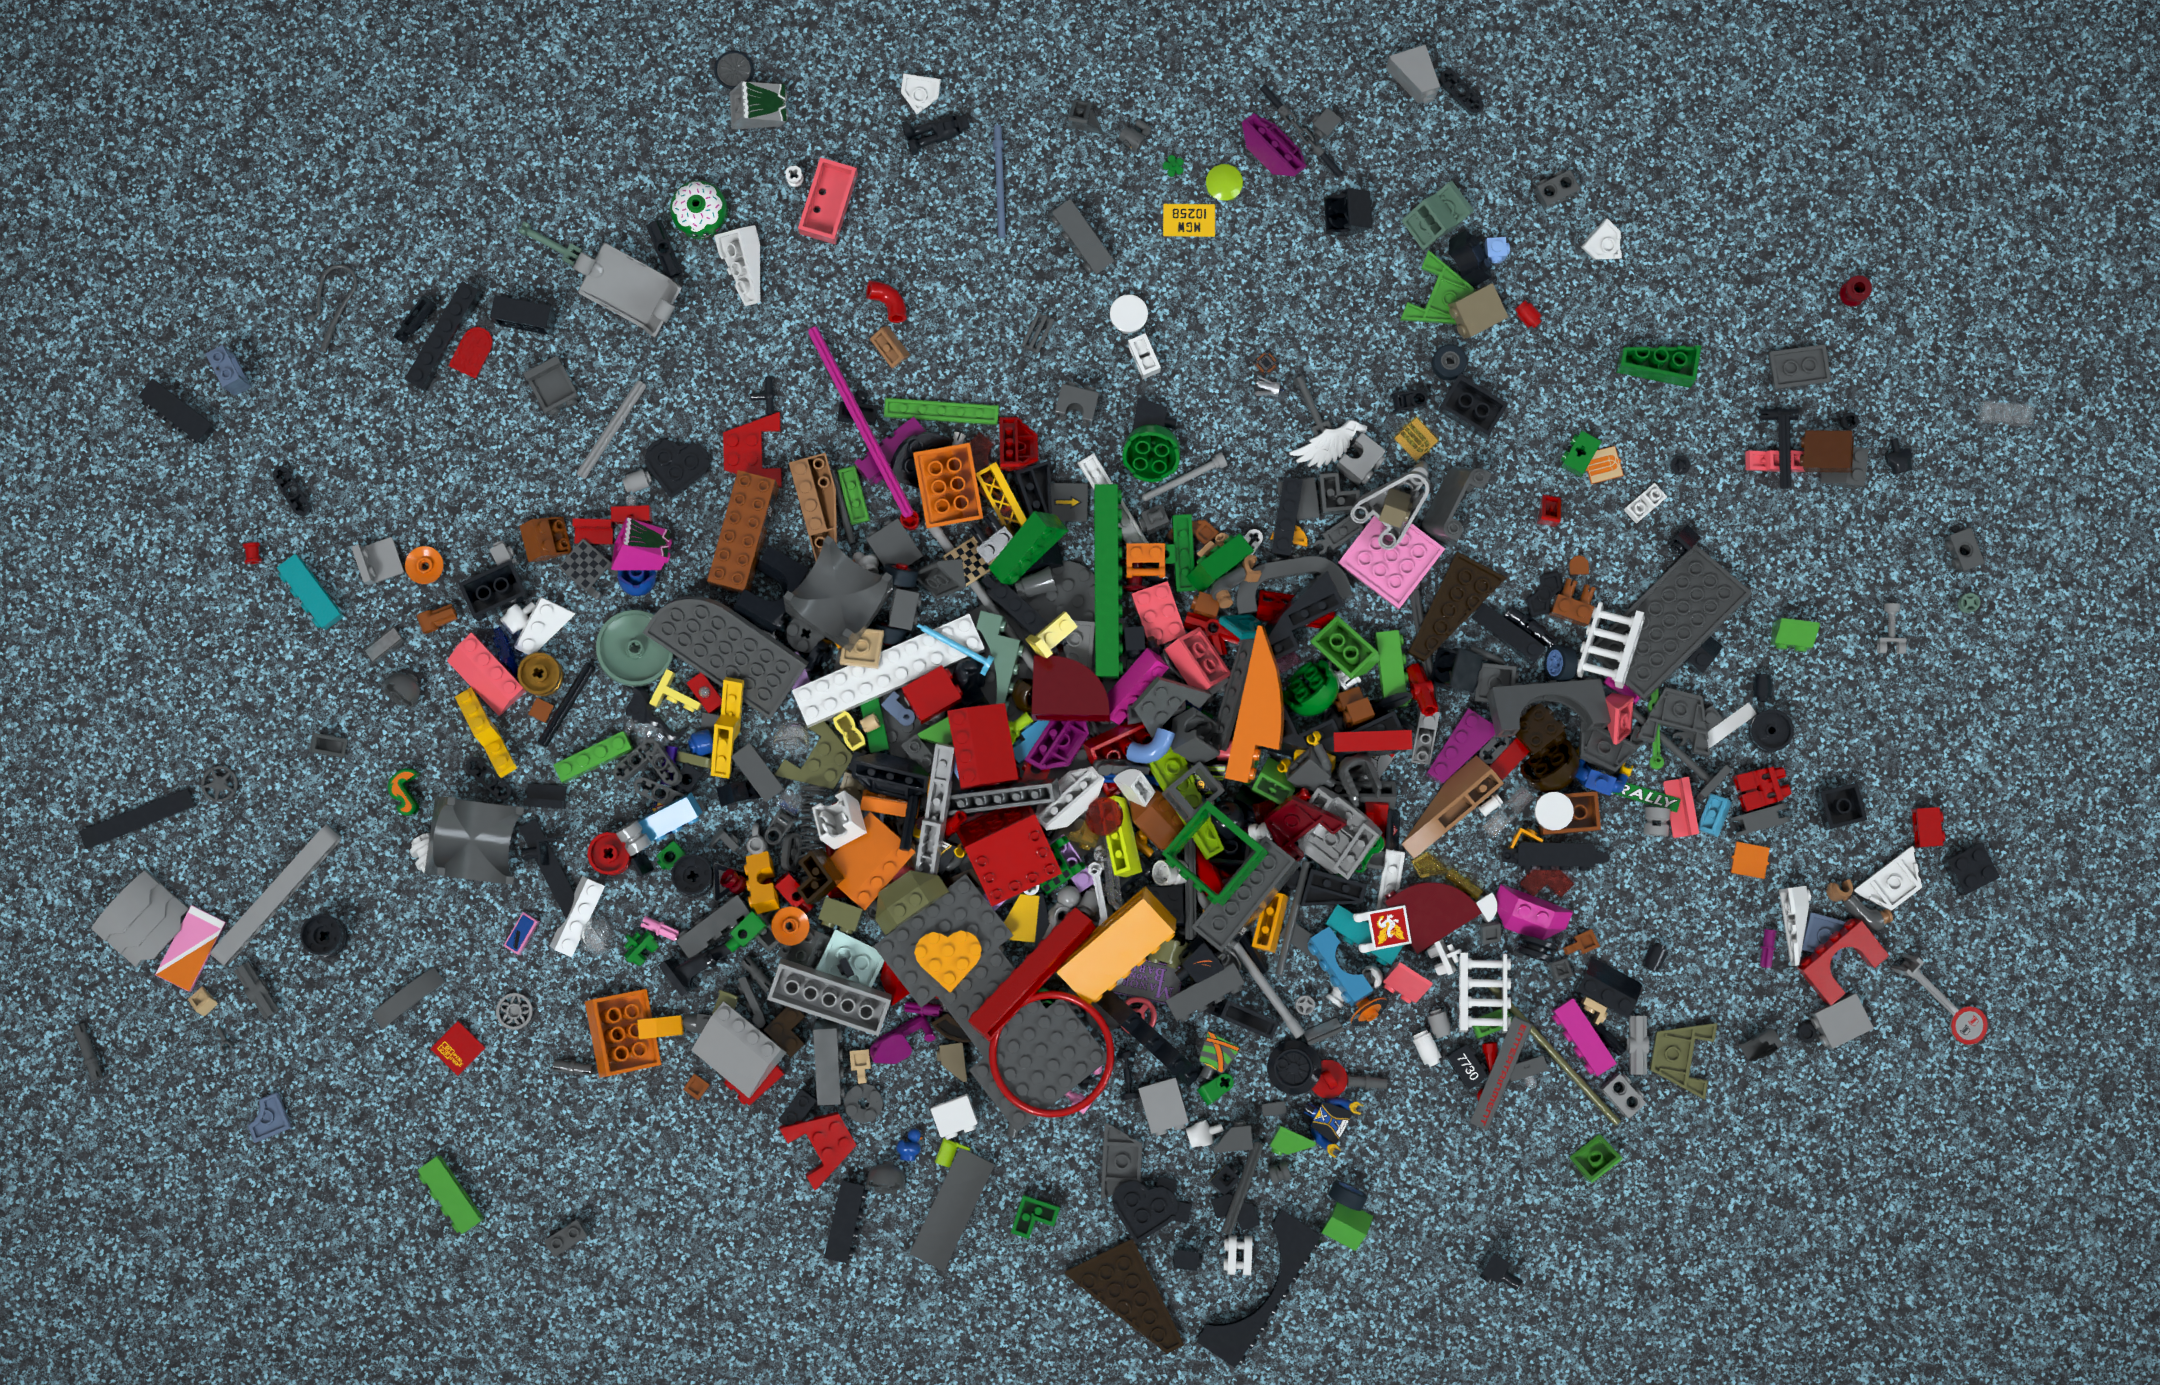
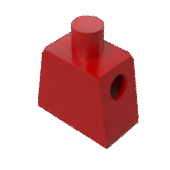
M787 871L774 883V887L793 907L799 906L806 914L814 905H807L801 895L798 898L792 896L794 892H798L796 889L801 884Z

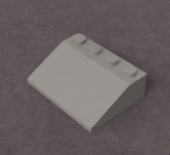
M724 1001L710 1017L691 1051L748 1098H751L787 1053Z

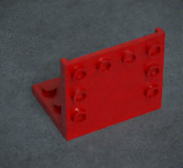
M1030 805L995 809L961 825L960 829L956 832L991 906L997 905L1062 874Z

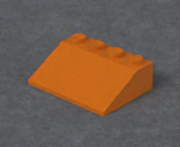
M970 443L913 453L927 528L983 519Z
M871 812L863 819L867 833L839 847L830 857L845 878L837 887L863 910L868 908L878 896V892L887 886L916 852L912 846L909 851L900 850L901 837Z
M647 989L585 1001L599 1078L661 1065L657 1039H639L637 1020L652 1018Z

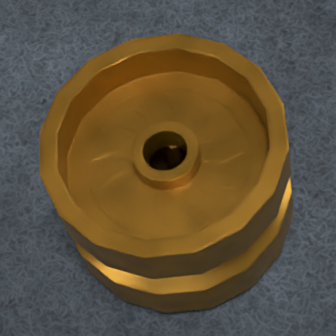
M535 652L527 655L521 661L517 677L520 685L526 691L536 696L546 697L560 689L564 680V672L561 664L555 658L545 653ZM540 672H544V673H542V675H543L542 678H539V673H540Z

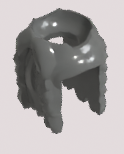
M1357 753L1354 756L1345 757L1339 765L1338 772L1340 781L1352 804L1355 807L1359 806V793L1352 779L1365 775L1368 777L1377 800L1380 799L1382 783L1371 757L1367 753Z

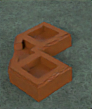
M1206 520L1192 521L1193 536L1204 546L1209 541H1213L1220 533ZM1171 529L1166 534V537L1173 542V530Z

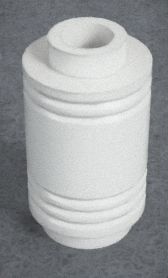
M1425 1030L1414 1035L1413 1042L1424 1065L1428 1064L1431 1067L1440 1063L1439 1058L1442 1056L1431 1033Z

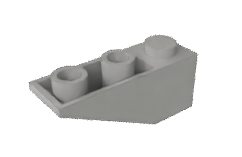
M1438 703V712L1434 713L1433 716L1426 717L1418 708L1411 758L1413 763L1427 765L1431 763L1440 715Z

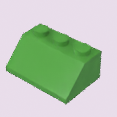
M1338 615L1310 641L1313 646L1350 679L1366 674L1380 661L1378 651Z

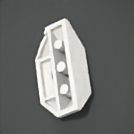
M1093 766L1066 773L1058 780L1061 797L1055 802L1037 805L1035 815L1039 823L1046 831L1068 827L1097 801L1105 780L1104 777L1099 775Z

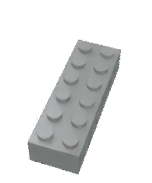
M780 958L767 1000L879 1036L892 994Z

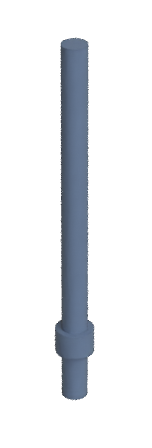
M995 125L993 149L995 150L998 238H1006L1002 154L1004 140H1002L1001 125Z

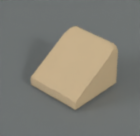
M203 986L188 999L194 1010L202 1016H206L218 1004Z

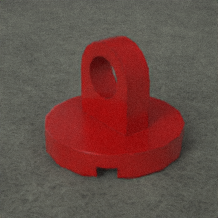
M1333 1060L1321 1061L1322 1070L1320 1078L1312 1090L1322 1098H1334L1345 1090L1348 1076L1340 1063Z

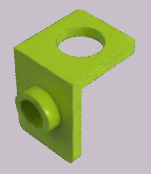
M944 1138L935 1163L949 1168L958 1147L970 1151V1148Z

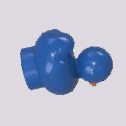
M911 1129L908 1132L910 1142L900 1140L897 1144L896 1149L900 1154V1160L915 1161L916 1155L921 1150V1146L917 1142L923 1139V1137H921L919 1130Z

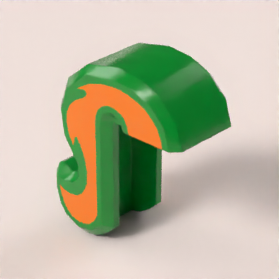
M405 768L397 771L389 779L387 786L391 797L401 801V805L396 807L405 816H414L419 810L418 803L405 786L420 775L414 769Z

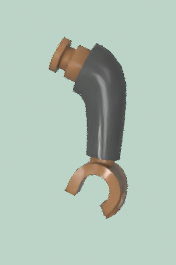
M1247 556L1241 567L1223 575L1213 583L1211 596L1219 602L1220 608H1228L1233 604L1230 595L1232 594V589L1242 581L1258 582L1261 571L1252 570L1257 561V556Z
M1850 879L1841 883L1843 891L1840 890L1839 885L1836 883L1828 884L1826 893L1829 899L1835 902L1843 900L1842 904L1853 918L1862 920L1869 930H1881L1886 923L1893 921V916L1889 909H1884L1883 911L1868 909L1855 895L1852 896L1853 885Z

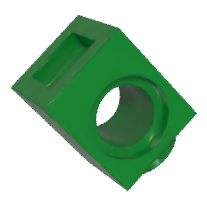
M673 841L656 855L659 859L657 863L663 870L667 868V870L671 871L674 863L680 857L687 854L676 841ZM669 852H674L675 860L669 863L666 860V855Z

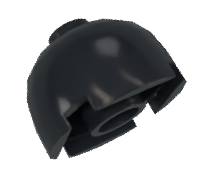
M1222 800L1213 804L1238 827L1243 829L1245 817L1243 810L1238 804L1229 800ZM1213 815L1210 816L1219 837H1222L1224 840L1237 837Z

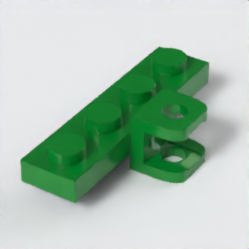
M1192 514L1172 515L1173 544H1165V551H1167L1165 564L1174 563L1176 592L1196 591L1194 585L1187 578L1194 569Z

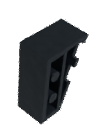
M1051 460L1017 470L1012 475L1027 519L1034 511L1052 514Z

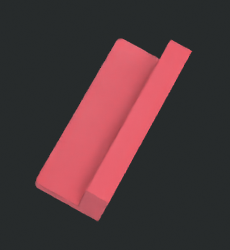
M1689 777L1664 781V793L1681 799L1678 811H1670L1672 837L1678 838L1699 834Z

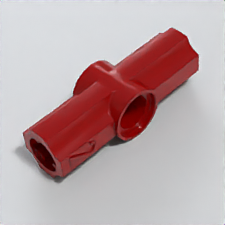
M1418 663L1412 664L1406 670L1411 684L1412 698L1417 700L1422 714L1426 717L1433 716L1434 713L1438 712V705L1434 698L1432 681L1427 679L1423 666H1420Z

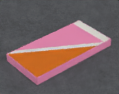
M191 905L181 924V931L174 937L155 975L188 992H192L211 955L210 952L215 947L227 922Z

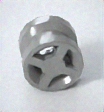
M1300 996L1295 1001V1009L1302 1015L1312 1013L1315 1008V1002L1310 996Z

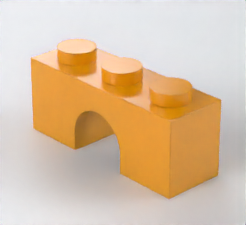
M765 851L760 854L746 856L747 864L744 865V870L749 878L746 881L748 891L751 892V896L748 897L750 907H754L757 914L780 909L778 893L773 883L762 884L766 879L775 877L773 860L769 852Z

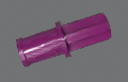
M1764 929L1763 945L1760 946L1762 948L1760 966L1763 968H1771L1773 952L1776 950L1774 948L1776 930Z
M905 1002L904 1011L921 1014L922 1017H925V1015L942 1017L943 1005L927 1003L921 1008L918 1003Z

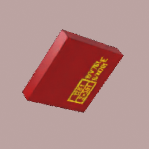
M457 1021L431 1047V1050L457 1076L486 1049L460 1021Z

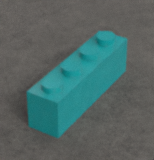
M292 555L276 567L280 572L278 573L280 579L284 583L288 582L291 586L290 592L295 598H300L303 602L300 604L306 613L310 612L314 617L312 621L318 628L321 627L327 630L345 617L299 555Z
M1336 904L1324 925L1330 926L1335 935L1339 933L1344 936L1342 940L1351 946L1354 943L1358 946L1359 944L1371 943L1369 923L1366 921H1354L1353 913ZM1403 945L1374 950L1364 954L1369 956L1371 953L1376 956L1375 961L1383 966H1386V964L1392 965Z

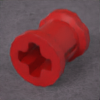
M251 542L242 545L245 548L246 554L244 564L262 563V559L259 557L260 543Z

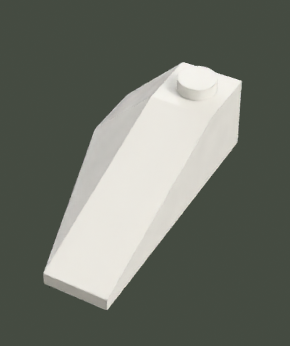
M1806 886L1779 889L1791 966H1797L1800 963L1809 901L1811 900L1810 891Z

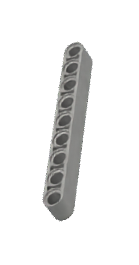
M328 825L321 828L219 941L210 954L224 967L228 966L337 846L342 837Z

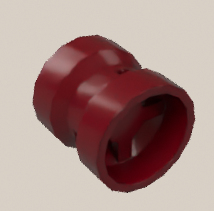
M731 868L727 869L720 878V884L725 888H729L736 895L742 893L747 886V879L742 875H738Z

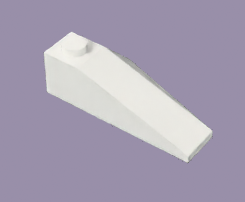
M756 226L738 228L714 235L718 253L721 259H725L729 267L727 271L729 275H733L736 281L735 287L744 305L749 306L760 303V242Z

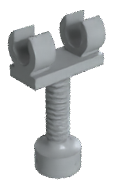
M1886 603L1884 604V612L1888 613V638H1877V653H1887V642L1897 643L1896 654H1906V638H1896L1895 633L1896 613L1900 612V604Z

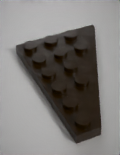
M1132 1238L1064 1271L1067 1277L1166 1354L1184 1346Z

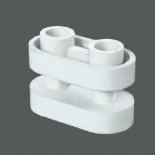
M1229 1235L1228 1239L1224 1240V1251H1228L1227 1259H1224L1223 1270L1227 1271V1275H1235L1236 1269H1243V1275L1251 1276L1252 1236H1244V1242L1237 1241V1235ZM1236 1249H1243V1261H1236Z

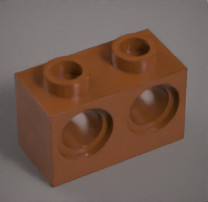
M1199 592L1198 596L1194 595L1190 609H1194V614L1216 619L1219 602L1214 600L1210 594Z

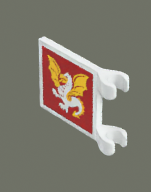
M1405 905L1353 914L1354 921L1362 922L1368 920L1372 942L1359 944V951L1362 953L1412 943Z

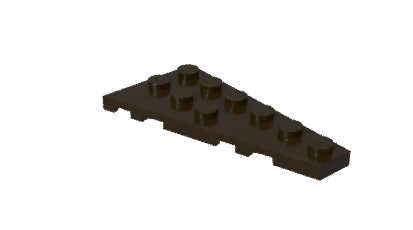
M1458 551L1455 552L1407 653L1423 662L1426 661L1507 577Z

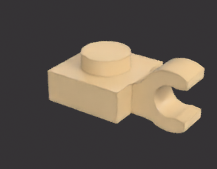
M869 1049L850 1051L851 1071L857 1070L858 1084L867 1083L865 1069H871Z

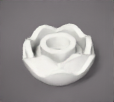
M1370 965L1366 966L1362 971V974L1372 988L1377 989L1381 985L1383 975L1379 968Z

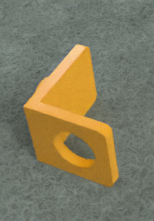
M1518 828L1508 848H1514L1520 834L1538 843H1542L1543 839L1537 837V832L1529 828L1526 830Z

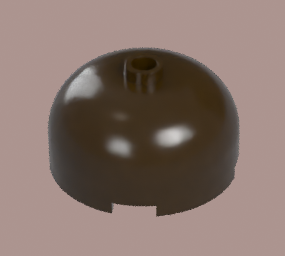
M1565 738L1560 745H1555L1550 749V752L1547 754L1550 762L1547 763L1544 757L1536 760L1529 752L1527 754L1529 758L1520 766L1522 776L1532 788L1540 792L1549 793L1559 791L1569 785L1578 773L1580 762L1577 751L1570 741Z

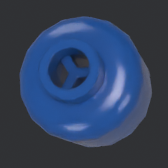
M708 729L692 733L690 739H688L691 753H695L697 756L711 754L714 734H711Z

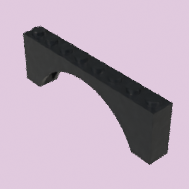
M1283 1209L1279 1210L1270 1224L1279 1245L1280 1265L1276 1282L1268 1297L1256 1310L1239 1320L1223 1324L1206 1323L1195 1339L1198 1344L1234 1368L1237 1365L1241 1366L1247 1357L1244 1354L1248 1348L1252 1349L1257 1342L1255 1337L1259 1331L1262 1333L1267 1327L1268 1323L1266 1320L1270 1315L1274 1316L1279 1308L1277 1306L1280 1299L1284 1300L1290 1291L1287 1288L1291 1282L1295 1283L1300 1276L1298 1271L1302 1265L1306 1267L1311 1259L1310 1253L1313 1249L1316 1251L1322 1242L1319 1233Z

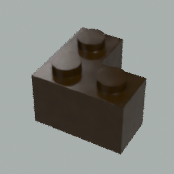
M823 848L810 850L798 861L809 878L796 890L807 905L821 901L845 879Z
M787 1006L764 1031L792 1058L806 1045L804 1040L793 1029L807 1016L803 1011Z

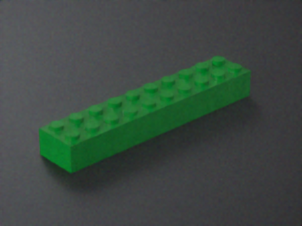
M1118 484L1094 485L1095 675L1100 680H1118L1119 675L1123 673V662H1119V656H1122L1123 644L1119 642V637H1122V623H1119V618H1122V604H1118V599H1122V585H1118V580H1122V566H1118V561H1121L1122 547H1118V542H1121L1122 528H1118V523H1121L1122 509H1118V504H1121L1122 492L1118 490Z

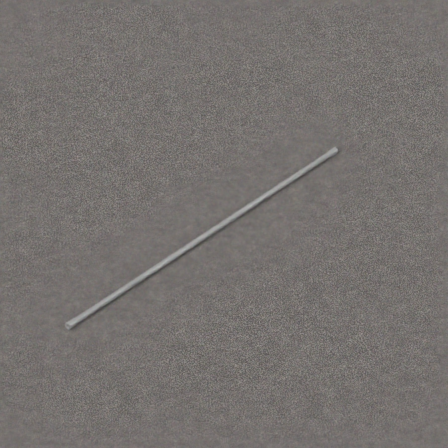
M940 526L927 528L946 553L955 549ZM978 580L970 584V587L990 613L1003 616ZM1007 621L1004 634L1007 637L1021 640ZM1025 646L1022 659L1033 672L1034 657ZM1196 889V900L1205 911L1211 902L1206 898L1203 891L1200 893ZM1238 942L1234 946L1233 951L1297 1039L1305 1031L1291 1015Z

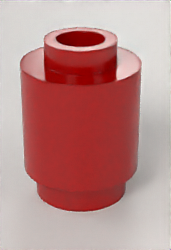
M1525 300L1515 309L1518 318L1527 328L1532 326L1534 329L1542 322L1540 319L1542 317L1541 313L1531 302L1528 303Z

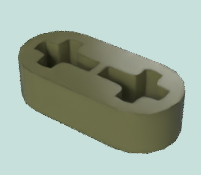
M679 751L676 757L678 762L711 769L712 759Z

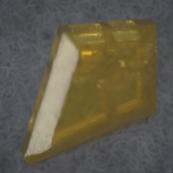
M1429 852L1411 861L1420 878L1449 872Z

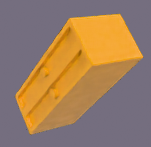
M1145 886L1102 922L1057 969L1056 973L1080 998L1089 1004L1092 1002L1096 1003L1102 998V994L1106 990L1111 991L1117 985V981L1120 978L1125 979L1132 972L1131 969L1133 967L1142 965L1146 960V956L1150 953L1152 955L1156 953L1164 941L1169 942L1175 936L1177 919Z

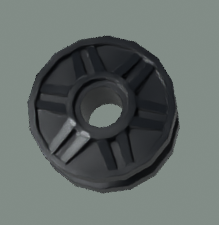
M1519 934L1518 939L1526 944L1525 947L1515 946L1514 951L1540 961L1554 963L1555 959L1548 955L1547 952L1557 951V945L1539 938Z

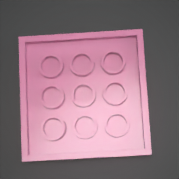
M1374 516L1337 564L1399 610L1445 548L1411 523L1399 544L1390 550L1383 549L1378 543V538L1385 525ZM1391 535L1384 536L1388 541L1394 540Z

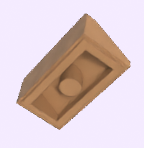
M889 326L880 328L870 338V341L892 369L910 356Z

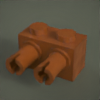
M1566 578L1562 593L1554 597L1549 615L1586 627L1589 625L1594 606L1590 603L1596 588L1584 585L1580 600H1574L1572 597L1578 582Z

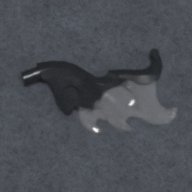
M626 686L633 690V698L626 708V715H631L632 717L626 723L625 732L627 736H630V731L634 730L637 746L646 739L651 738L660 742L664 747L671 741L679 740L685 734L686 728H681L677 733L673 732L660 717H655L652 714V705L649 704L650 696L642 686ZM650 744V751H653L654 745ZM661 757L658 761L662 762L664 758Z

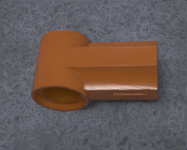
M453 604L434 611H424L416 615L423 634L434 632L440 626L458 620Z

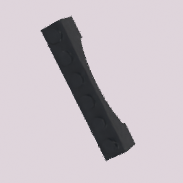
M463 281L461 282L406 375L405 380L409 384L426 393L435 378L434 375L448 345L462 323L474 311L483 295L478 289Z

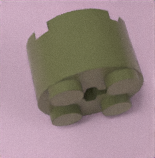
M1174 936L1169 942L1164 941L1156 953L1153 955L1150 953L1148 961L1158 964L1160 961L1166 962V966L1178 969L1179 965L1182 966L1178 957L1188 947L1189 942L1186 941L1183 944L1181 943V938Z

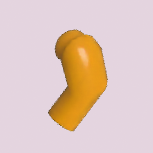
M1139 830L1135 834L1137 849L1149 858L1154 850L1147 845V836Z

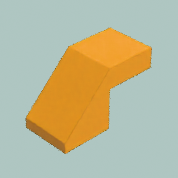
M682 1015L637 1020L639 1039L684 1035Z

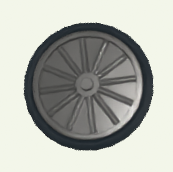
M728 51L722 54L716 61L714 73L717 81L723 87L734 89L741 81H751L754 74V66L751 59L743 52Z

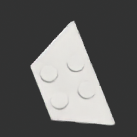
M1910 846L1854 888L1853 892L1892 911L1922 888L1921 879L1918 876V864H1916L1914 847Z

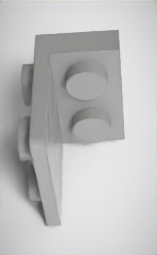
M392 537L364 547L359 544L351 547L363 583L368 586L404 573V568Z

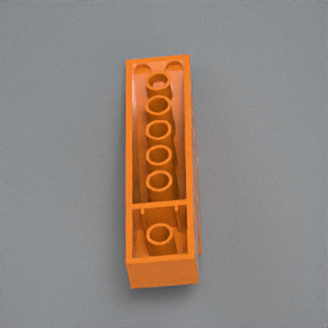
M1259 625L1256 630L1225 773L1226 779L1250 783L1251 780H1255L1257 768H1254L1255 761H1259L1261 749H1258V746L1282 750L1284 732V703L1279 668L1265 627Z

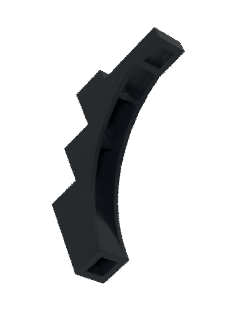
M1106 990L1102 994V998L1096 1003L1184 1084L1190 1087L1197 1080L1201 1072L1112 990Z

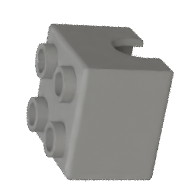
M1364 433L1359 435L1352 446L1358 451L1360 457L1353 459L1344 454L1336 466L1339 472L1357 486H1360L1361 483L1366 484L1374 473L1372 471L1373 468L1377 470L1386 459L1383 456L1385 450Z

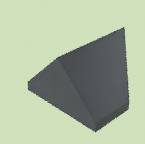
M1073 99L1068 117V128L1105 135L1092 108V102Z

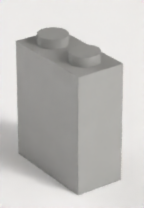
M1851 993L1837 1000L1833 1005H1826L1810 1013L1812 1016L1811 1023L1815 1029L1819 1030L1821 1034L1819 1036L1820 1041L1828 1049H1833L1874 1029L1856 993Z
M1176 1077L1138 1088L1151 1134L1155 1133L1156 1136L1166 1134V1129L1174 1127L1176 1131L1186 1128L1185 1124L1189 1122Z

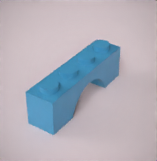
M1329 926L1309 939L1307 943L1308 949L1312 955H1316L1319 959V965L1322 970L1328 972L1333 986L1339 988L1344 1002L1349 1003L1352 1007L1371 995L1373 988L1363 974L1352 975L1339 967L1336 962L1335 952L1340 941Z

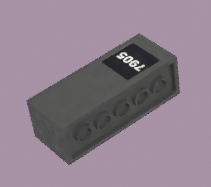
M1266 836L1259 843L1269 852L1224 906H1221L1218 902L1216 905L1211 902L1191 927L1226 956L1300 866L1294 858ZM1254 850L1249 855V857L1244 861V863L1240 866V868L1236 871V873L1232 876V878L1228 881V883L1219 892V894L1225 889V887L1231 882V880L1237 875V873L1255 854Z

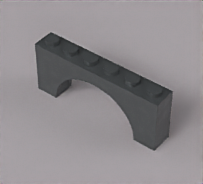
M1586 678L1580 681L1571 679L1565 682L1552 680L1541 684L1540 682H1532L1527 685L1515 683L1511 686L1499 684L1493 686L1487 693L1496 737L1515 736L1520 729L1522 710L1528 705L1540 701L1558 702L1571 708L1580 716L1586 730L1605 729L1611 722L1601 679Z

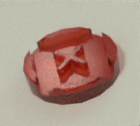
M1101 797L1095 799L1089 805L1088 813L1086 812L1085 818L1088 828L1100 836L1114 834L1119 830L1123 821L1121 806L1111 798Z

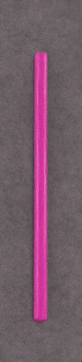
M818 327L810 328L808 334L902 515L905 518L912 516L913 509Z

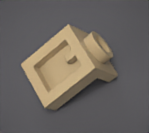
M1584 996L1580 1002L1585 1005L1583 1009L1592 1014L1595 1011L1597 1012L1592 1023L1599 1025L1600 1022L1603 1023L1608 1014L1606 1012L1607 1007Z

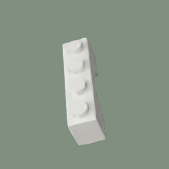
M582 876L574 893L571 911L563 925L557 929L550 944L551 948L570 957L573 956L603 892L604 885Z

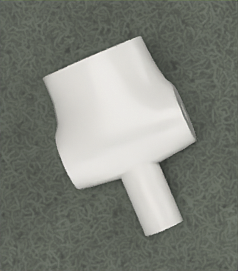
M530 602L521 609L517 604H514L500 620L508 631L514 634L524 628L529 618L527 615L533 611L535 605Z
M1207 1120L1199 1121L1186 1128L1192 1148L1213 1144V1134L1224 1131L1222 1124L1210 1127Z

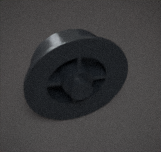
M1290 1040L1279 1044L1271 1052L1267 1063V1072L1272 1084L1281 1092L1290 1095H1299L1311 1090L1317 1084L1322 1070L1321 1060L1315 1049L1307 1043L1298 1040Z

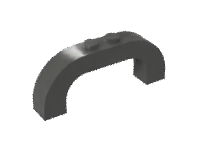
M1301 555L1290 556L1289 560L1275 558L1271 559L1272 562L1259 565L1253 569V571H1261L1258 582H1241L1236 595L1237 615L1257 613L1256 590L1262 583L1269 580L1306 574L1319 576L1328 571L1341 599L1351 598V587L1343 570L1326 558L1317 556L1302 557Z

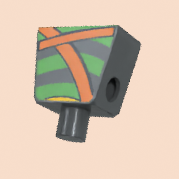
M1207 1031L1198 1058L1199 1062L1205 1064L1200 1076L1210 1080L1215 1070L1223 1074L1241 1048Z

